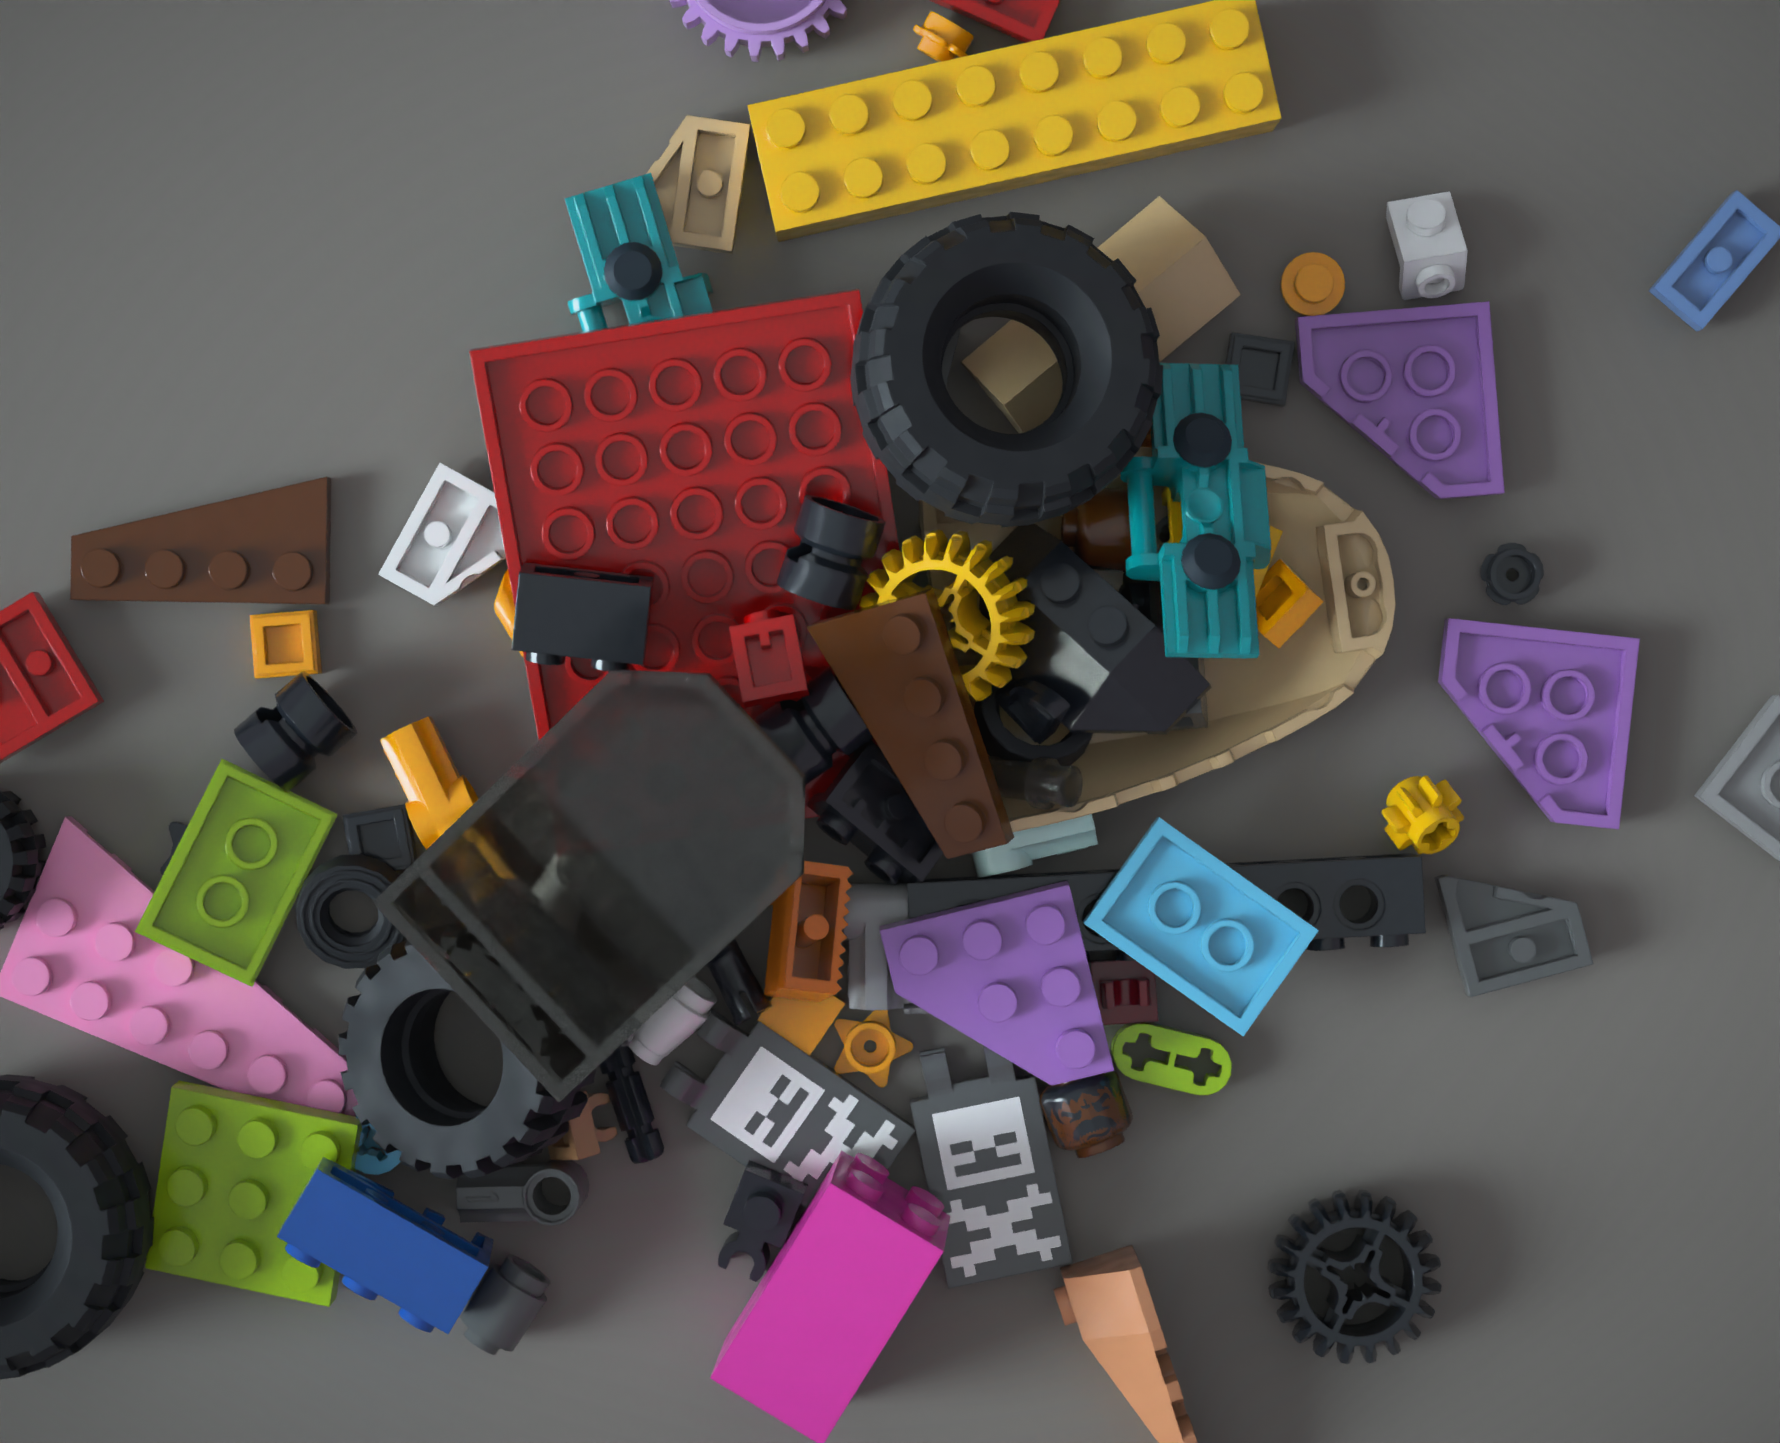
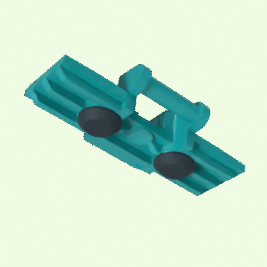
M651 173L564 198L592 288L591 294L567 302L570 314L578 315L582 331L608 328L602 307L623 302L629 324L713 311L708 295L713 293L708 274L698 273L682 277Z
M1160 363V365H1163L1162 390L1151 421L1153 423L1151 426L1152 457H1133L1120 473V479L1127 483L1131 556L1125 560L1126 576L1134 580L1160 581L1165 657L1258 658L1260 653L1253 569H1263L1270 563L1271 539L1265 466L1249 460L1248 448H1244L1238 365ZM1153 486H1166L1170 488L1173 502H1181L1182 539L1179 543H1163L1159 553H1157Z

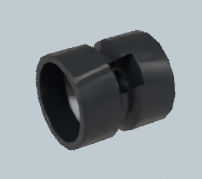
M806 495L794 527V532L801 539L800 545L787 549L777 584L793 594L817 603L845 610H856L868 578V573L861 566L862 561L875 556L886 522L882 518L859 508L823 497Z
M830 666L807 681L809 696L801 697L797 702L791 699L779 701L756 717V723L763 737L792 778L803 787L833 767L832 755L838 751L849 756L874 739Z
M305 671L300 672L275 694L277 706L274 709L260 707L234 729L236 738L251 759L275 784L286 792L291 791L316 769L315 756L318 754L332 756L357 734L355 726L343 709Z

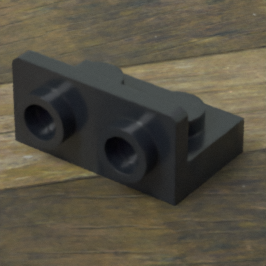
M872 741L856 750L827 790L814 794L807 803V806L820 816L816 823L824 833L844 845H847L850 841L868 856L864 861L866 867L877 877L889 884L895 885L897 882H923L943 854V851L881 749Z

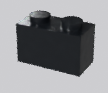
M524 563L518 576L511 650L526 652L527 661L544 665L565 664L566 656L592 659V668L608 672L630 671V664L643 665L646 654L654 577Z

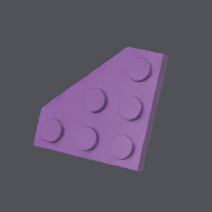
M1489 301L1304 316L1295 319L1300 384L1436 500L1505 493Z
M1445 619L1438 683L1550 822L1619 829L1640 639L1461 619Z
M1068 880L880 926V934L896 994L1051 1086L1114 1071Z

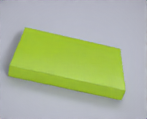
M221 759L135 932L253 987L338 814L291 791L286 792L278 785Z

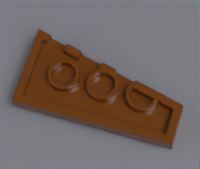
M323 477L71 536L70 600L329 605L331 478Z
M934 588L816 621L807 627L808 631L946 858L950 859L1008 844L1014 838V834Z

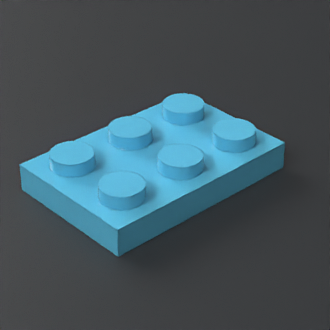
M1158 816L1083 920V923L1242 1036L1246 1034L1319 931Z

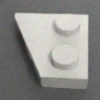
M439 463L378 575L430 604L438 606L504 561L506 555L495 493L446 465Z

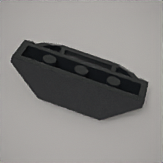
M1035 523L1017 526L991 553L989 559L993 563L1004 556L1013 558L1011 568L1005 571L1004 574L1010 582L1017 578L1027 579V587L1016 594L1018 602L1027 601L1035 605L1034 613L1028 618L1019 621L1029 626L1035 633L1034 638L1029 643L1019 645L1026 653L1027 659L1019 668H1009L1012 678L1015 681L1023 678L1038 681L1064 698L1071 706L1061 724L1071 733L1121 734L1147 732V734H1167L1211 689L1209 682L1186 658L1165 657L1164 634L1067 545ZM980 595L979 610L983 616L990 620L987 606Z

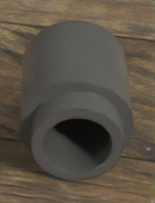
M508 1255L502 1265L494 1264L460 1315L462 1322L468 1327L464 1336L476 1347L492 1355H496L499 1349L510 1352L514 1351L547 1301L544 1292L549 1286L550 1280L536 1267L514 1255Z

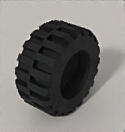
M483 921L470 922L408 937L407 941L393 944L381 952L378 956L377 964L364 969L357 979L355 986L361 994L347 998L342 1014V1020L349 1022L348 1032L339 1034L338 1053L339 1055H346L348 1070L341 1072L345 1091L353 1089L358 1105L354 1106L353 1110L362 1126L371 1123L377 1132L372 1138L387 1154L400 1150L402 1153L399 1160L403 1165L418 1172L430 1168V1172L438 1178L455 1179L463 1175L474 1178L490 1174L542 1153L544 1147L557 1143L569 1131V1120L580 1117L588 1101L587 1094L580 1091L581 1087L590 1085L595 1080L597 1063L596 1061L588 1060L589 1048L598 1045L596 1026H587L583 1010L591 1006L584 989L575 992L568 981L574 976V972L562 958L550 961L546 957L550 951L547 944L533 935L520 938V932L516 927L501 923L486 926ZM451 991L463 994L477 1003L491 1019L501 1041L503 1051L502 1078L498 1091L488 1107L472 1102L460 1094L444 1075L437 1059L434 1043L435 1023L440 1007Z

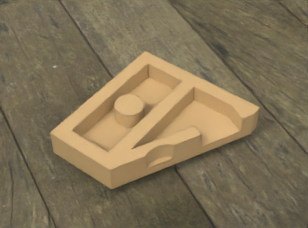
M687 115L669 140L670 144L660 159L656 160L646 173L652 174L673 246L733 254L751 135L750 124Z

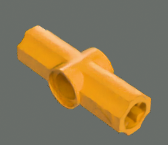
M432 716L413 722L380 739L384 748L383 751L409 800L405 803L412 826L427 852L430 854L434 852L462 913L513 889L510 876L507 875L501 857L494 848L485 829L488 826V820L481 802L466 776L459 775Z

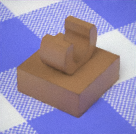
M587 1094L588 1101L580 1117L569 1120V1131L557 1143L548 1146L551 1160H580L600 1154L598 1142H607L618 1134L616 1127H600L596 1129L594 1126L592 1110L598 1105L609 1103L610 1098L608 1094Z

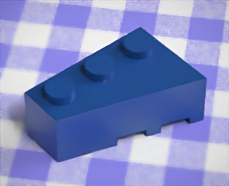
M323 1157L277 1235L278 1238L287 1242L285 1250L292 1257L310 1267L319 1268L320 1264L324 1263L343 1274L342 1283L351 1291L366 1299L375 1300L380 1295L401 1307L398 1312L400 1317L412 1326L429 1333L436 1327L449 1334L489 1267L494 1240L477 1232L470 1242L442 1226L446 1219L444 1215L428 1207L421 1214L393 1198V1190Z

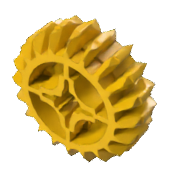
M940 529L929 532L926 535L925 542L914 535L902 542V552L892 549L882 557L881 561L885 570L877 569L871 572L866 580L876 592L863 596L859 606L865 608L934 588L931 585L922 588L912 582L913 578L920 571L943 570L956 574L955 581L945 587L944 591L934 588L940 609L952 602L948 610L954 617L948 622L956 623V626L948 631L952 647L958 648L965 653L973 649L983 655L978 663L959 666L968 696L970 694L976 701H982L991 695L992 685L1002 688L1012 680L1009 668H1019L1027 659L1026 653L1019 645L1029 643L1034 638L1035 631L1019 621L1032 615L1035 605L1027 601L1018 602L1016 594L1027 587L1028 580L1017 578L1010 582L1004 572L1011 568L1013 558L1004 556L993 563L989 559L992 552V541L986 539L979 542L971 550L968 531L956 532L952 535L949 542L943 530ZM978 592L987 606L990 620L981 614L977 606Z

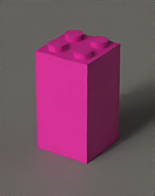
M842 1150L786 1239L783 1248L778 1252L725 1338L710 1377L715 1382L816 1443H824L943 1254L950 1222V1215L943 1212L944 1204L933 1194L916 1186H912L910 1191L888 1179L889 1171L875 1159L862 1153H857L855 1157H852Z

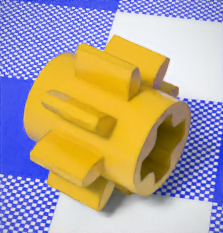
M1428 775L1406 778L1394 786L1387 796V808L1382 809L1381 812L1388 822L1384 830L1400 851L1412 845L1418 854L1440 852L1447 848L1459 834V822L1464 820V816L1457 806L1462 802V799L1446 779L1434 785Z

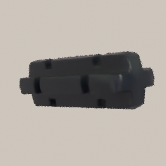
M611 1043L601 1045L596 1050V1057L602 1074H608L609 1081L605 1084L621 1132L627 1131L628 1134L625 1144L630 1160L634 1164L654 1160L663 1154L664 1145L658 1128L653 1129L651 1125L655 1118L639 1071L634 1072L632 1067L635 1064L634 1062H636L633 1051L629 1046H619Z

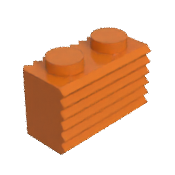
M790 860V862L777 869L764 995L821 1002L842 990L837 981L843 977L838 968L844 962L839 956L846 951L841 945V942L847 938L842 930L848 926L843 917L849 913L844 904L851 900L846 891L852 887L847 879L853 875V872L848 866Z

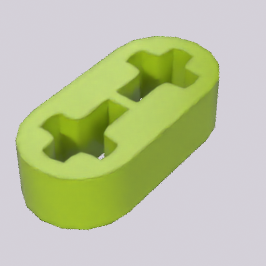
M1152 1022L1124 1024L1115 1033L1111 1042V1055L1115 1065L1125 1076L1137 1081L1194 1095H1211L1220 1091L1227 1084L1231 1076L1232 1062L1228 1052L1217 1040L1205 1035ZM1139 1033H1145L1149 1035L1148 1041L1151 1047L1167 1052L1166 1060L1145 1058L1141 1067H1133L1132 1058L1123 1051V1046L1125 1042L1136 1043ZM1201 1048L1210 1049V1058L1213 1062L1219 1064V1069L1216 1074L1206 1073L1203 1082H1195L1194 1073L1188 1067L1175 1064L1177 1054L1198 1058Z

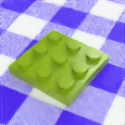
M179 1080L171 1087L152 1216L154 1217L153 1245L148 1250L145 1268L330 1307L337 1297L340 1273L324 1263H321L319 1268H314L298 1261L285 1250L287 1242L278 1238L277 1235L323 1157L356 1172L355 1162L357 1152L360 1150L359 1141L361 1130H363L359 1119L356 1116Z

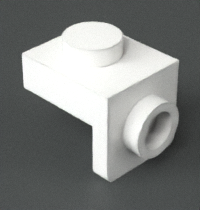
M1450 191L1387 202L1386 220L1400 265L1399 290L1402 299L1438 298L1450 292L1462 290L1465 285L1468 250Z

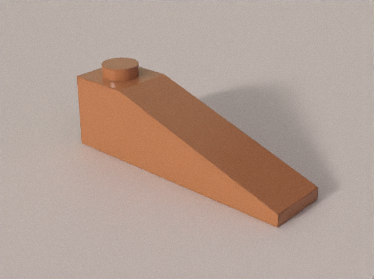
M1129 1245L1061 1267L1060 1270L1065 1285L1053 1290L1065 1326L1078 1323L1083 1341L1158 1443H1198L1184 1406V1398L1177 1376L1166 1350L1167 1344L1150 1291L1133 1246Z

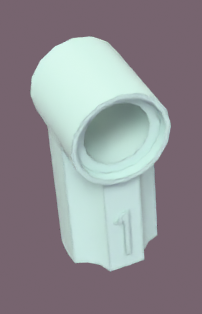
M1089 814L1054 824L1013 832L1014 838L1008 844L972 853L977 877H986L1031 866L1035 859L1086 849L1089 846L1098 845L1093 816Z

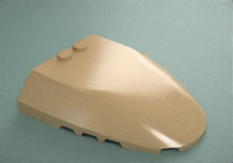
M1140 447L1134 457H1152V448ZM1262 464L1265 466L1269 525L1283 531L1268 570L1280 558L1324 602L1279 649L1258 630L1260 653L1258 658H1204L1205 679L1211 685V689L1206 693L1208 728L1172 730L1167 734H1147L1145 732L1121 734L1093 733L1085 753L1068 769L1047 777L1019 775L1001 767L988 755L1012 831L1026 830L1097 813L1156 792L1173 788L1179 783L1211 770L1222 768L1267 744L1284 738L1333 710L1354 694V689L1375 660L1384 654L1393 628L1396 606L1394 579L1389 555L1379 533L1364 512L1354 509L1325 487L1322 481L1298 472ZM1119 475L1105 488L1127 489V483L1123 482ZM1153 486L1156 524L1162 518L1168 516L1167 506H1162L1161 497L1165 486ZM919 500V522L923 542H925L926 535L929 532L937 529L943 530L948 542L956 532L968 531L971 550L979 542L986 539L992 541L993 552L1017 527L1001 528V525L969 524L944 516L945 512ZM1062 515L1035 523L1061 540ZM927 570L929 585L942 591L953 583L957 577L956 574L948 571ZM1095 571L1116 591H1119L1120 586L1123 584L1124 572ZM978 592L977 606L979 608L980 594ZM952 602L940 609L942 614H946L943 616L947 631L956 626L955 622H948L954 618L952 613L948 611ZM953 647L959 666L978 663L983 655L973 649L965 653ZM969 694V699L974 711L976 700ZM1000 706V719L1004 727L1016 738L1032 745H1039ZM1060 723L1056 732L1040 745L1058 743L1070 731Z

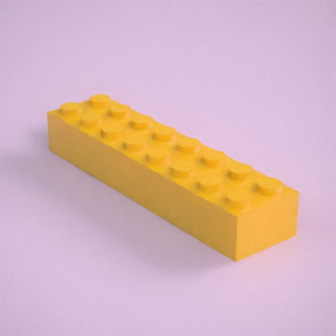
M1255 0L1209 1L747 105L778 242L1272 132L1282 119Z

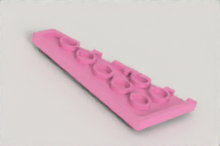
M72 816L65 817L35 888L36 891L29 902L0 972V997L221 1089L356 1116L353 1107L358 1105L353 1089L345 1091L341 1072L348 1070L346 1055H339V1048L316 1028L312 1029L300 1019L266 985L263 986L256 980L253 987L136 933L135 930L155 891L131 872L132 868L116 854H111L87 833L88 830Z

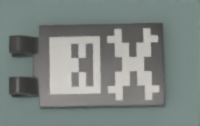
M714 1009L711 1010L707 1020L697 1032V1035L706 1042L725 1052L705 1081L686 1066L675 1061L660 1085L670 1095L696 1109L687 1121L686 1126L745 1167L750 1160L808 1184L800 1204L804 1208L808 1206L841 1150L852 1157H855L857 1153L865 1154L881 1163L888 1170L916 1130L915 1126L842 1075L837 1074L813 1055L809 1056L762 1022L757 1021L748 1034Z
M984 1045L983 1049L989 1076L956 1083L951 1082L944 1047L919 1052L928 1095L910 1099L928 1192L944 1204L943 1212L950 1215L945 1248L941 1255L948 1289L1073 1263L1035 1076L1029 1074L1015 1077L1013 1063Z

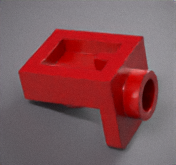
M778 610L758 611L746 615L743 618V624L729 627L741 696L745 708L810 695L800 647L801 640L794 614L782 616Z

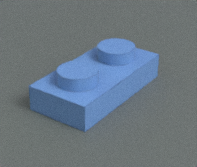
M1736 190L1726 198L1648 291L1696 332L1700 331L1780 239V226Z

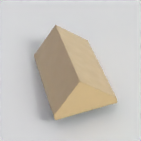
M1160 196L1098 247L1111 260L1114 261L1118 258L1137 280L1134 287L1146 309L1152 308L1160 333L1157 339L1159 363L1241 295L1207 237ZM1010 320L961 361V364L1019 434L1041 425L1051 416L1058 405L1062 394V376L1056 356L1047 342L1038 333L1020 322Z

